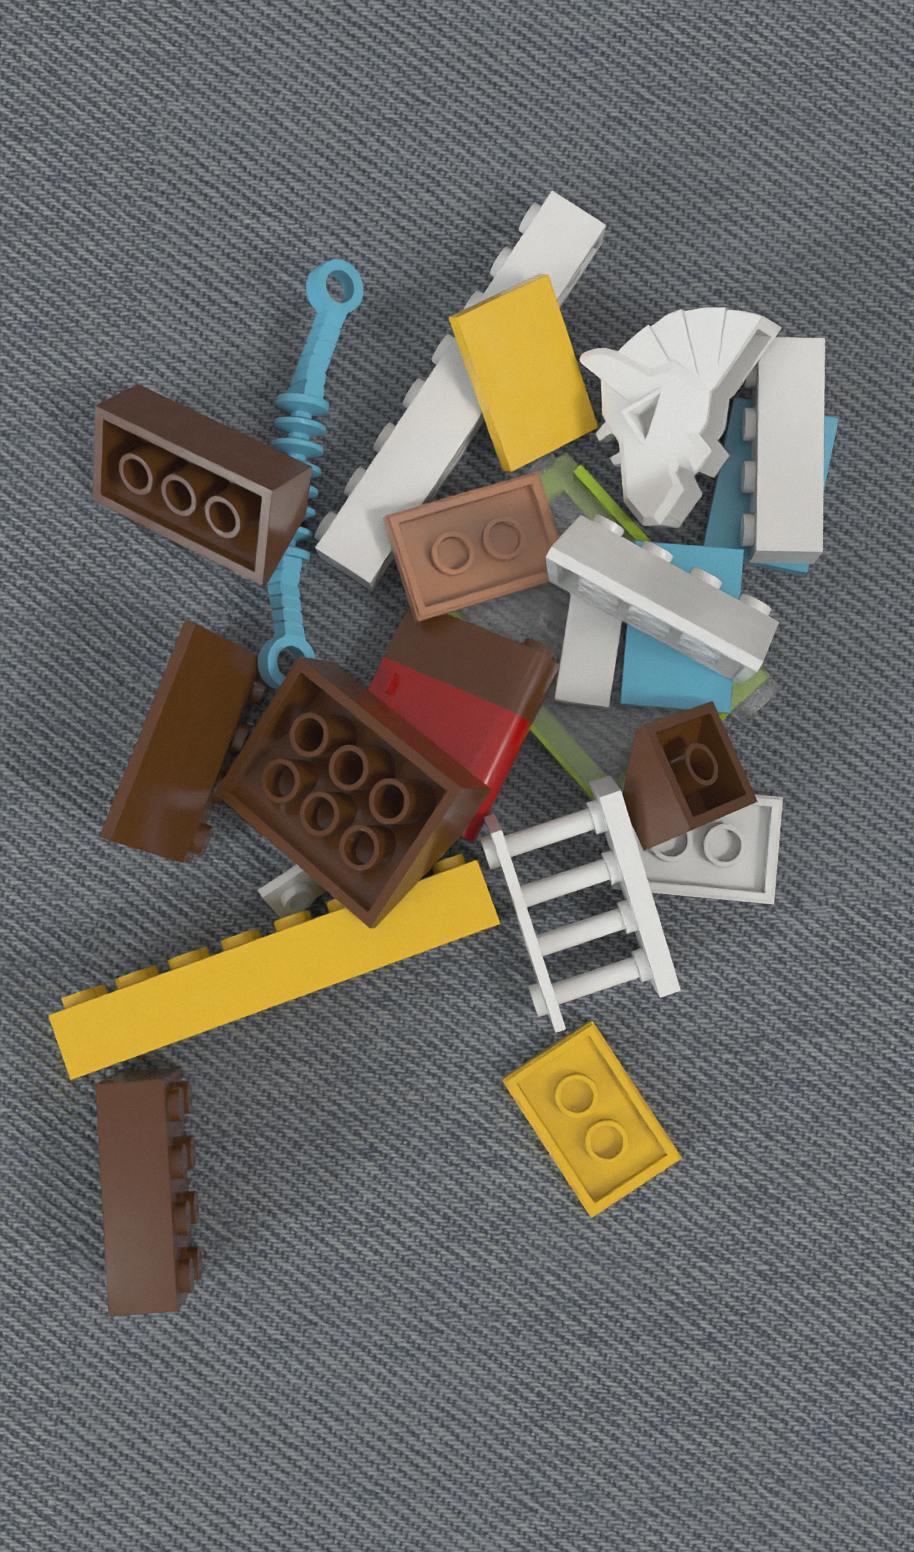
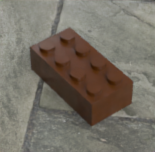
M182 1067L116 1072L95 1084L108 1316L178 1312L188 1294L193 1292L194 1280H201L202 1277L200 1246H192L191 1224H198L199 1200L197 1191H189L188 1169H194L196 1162L195 1140L193 1135L186 1136L184 1117V1114H191L192 1112L191 1083L189 1080L182 1081Z

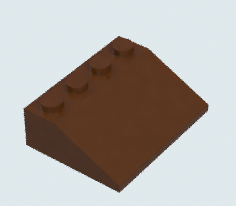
M185 619L99 837L182 863H191L194 854L200 857L203 856L213 832V826L208 825L207 821L214 804L222 806L224 803L215 792L226 776L233 755H239L252 733L253 726L246 722L253 704L261 706L270 688L259 673L257 655L197 623Z
M298 657L215 794L366 926L376 928L463 834L492 789L334 662Z

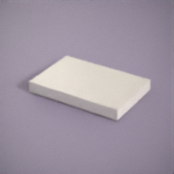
M622 782V790H621L622 793H623V788H624V783H625V782ZM755 795L758 802L643 851L633 829L651 892L774 904L783 797ZM620 882L611 885V889L622 890Z

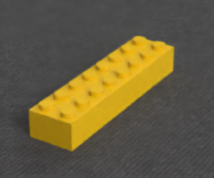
M463 853L436 862L432 866L435 875L419 880L376 928L366 926L337 899L326 902L329 914L313 919L310 910H304L273 922L276 933L261 937L259 929L256 928L221 940L224 952L210 956L208 947H204L167 960L171 970L169 972L159 975L158 969L154 965L116 978L114 981L118 990L108 993L105 984L61 998L64 1010L50 1014L48 1017L70 1080L499 925L500 921L478 860L466 863Z

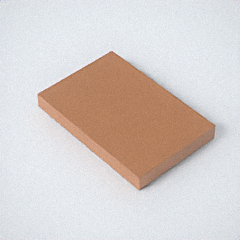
M539 471L385 515L382 518L415 623L549 583L546 555L551 546L559 539V535Z

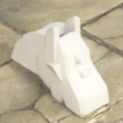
M704 307L688 311L680 309L667 314L652 326L647 325L619 351L597 348L584 352L581 355V364L601 379L602 416L605 419V423L595 435L603 443L610 442L614 437L619 442L620 451L610 457L614 466L621 467L624 503L642 526L679 528L703 495L694 477L696 473L701 472L715 478L730 457L729 453L718 441L726 429L729 399L738 391L782 327L764 316L746 311L730 310L726 307Z

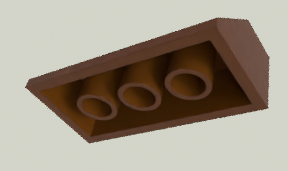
M139 384L95 405L92 500L262 586L269 582L306 516L312 466Z

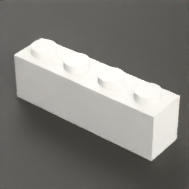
M775 337L743 382L744 389H752V408H744L742 416V440L751 441V461H743L741 470V492L750 493V514H742L740 544L741 546H749V563L814 564L823 552L825 338Z

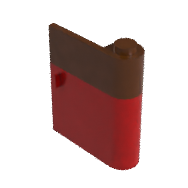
M409 606L368 690L492 789L463 834L459 837L475 844L485 823L484 817L489 815L560 669V665L552 659L555 651L534 639L526 638L524 643L520 644L449 614L415 623Z

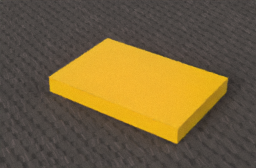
M538 274L448 317L503 471L513 472L599 428L549 274Z
M591 1019L501 1078L591 1218L682 1158Z

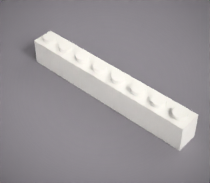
M551 191L542 206L535 202L527 211L519 227V231L523 233L522 237L513 250L507 246L503 248L490 270V275L494 279L484 294L476 290L464 309L538 274H549L560 308L602 245L606 225L554 191ZM447 334L437 347L432 357V362L436 366L427 380L423 381L418 378L406 394L402 406L407 408L398 424L395 426L389 422L378 436L373 450L378 452L368 469L366 470L360 466L350 478L344 490V494L348 496V499L338 514L330 511L322 520L314 536L319 541L315 547L319 558L372 592L394 560L382 518L385 515L432 502L485 422L457 340L450 334Z

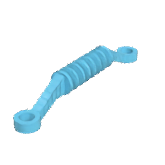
M340 259L327 261L316 266L309 273L306 282V294L317 314L312 324L313 329L310 330L307 337V344H305L301 353L302 358L299 359L295 369L296 373L292 377L291 387L288 388L287 393L279 394L276 399V406L283 411L291 413V416L274 419V428L288 434V437L273 439L270 446L312 466L311 478L321 476V468L306 462L307 458L322 456L324 448L317 443L309 441V437L323 436L327 430L325 425L312 420V417L323 416L329 413V402L323 399V385L326 379L325 372L331 361L329 358L332 357L336 347L334 344L338 340L341 332L339 329L342 328L346 315L360 305L363 297V282L360 274L353 265ZM328 275L337 278L343 287L344 296L341 303L333 300L327 292L326 280ZM311 485L308 499L318 497V489ZM307 507V513L303 520L315 518L316 511ZM299 526L272 577L267 582L269 583L267 585L268 593L271 596L269 598L270 606L273 609L271 611L272 619L275 622L273 624L275 636L266 641L261 647L257 658L258 670L262 679L270 687L277 690L286 678L279 671L277 659L282 649H289L294 654L296 660L298 657L316 659L312 647L305 639L302 626L303 618L300 612L302 611L299 599L300 592L297 586L300 582L299 572H301V566L310 562L311 554L296 547V542L313 539V532L302 526Z

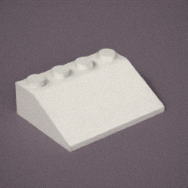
M596 514L592 521L580 515L551 546L546 555L549 582L739 685L744 684L761 667L779 622L768 616L772 609L760 600L746 594H742L739 600L719 590L722 582L715 576L696 567H693L689 574L670 563L673 555L648 541H644L642 546L639 547L621 537L625 531L621 526L601 515Z

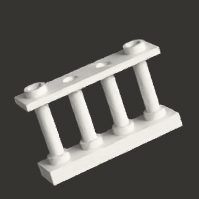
M610 775L589 782L594 800L586 803L587 809L506 836L503 835L495 814L484 817L490 835L480 838L490 870L498 867L501 868L538 982L528 986L538 1017L548 1014L555 1033L566 1029L558 1006L559 1004L636 978H640L641 982L650 980L660 998L681 991L621 789ZM594 830L596 835L605 833L610 850L601 853L602 859L522 886L519 885L511 857ZM610 880L612 885L620 882L625 900L617 902L616 909L539 935L535 934L527 907ZM625 929L627 934L635 932L639 949L631 951L632 957L551 984L543 956Z

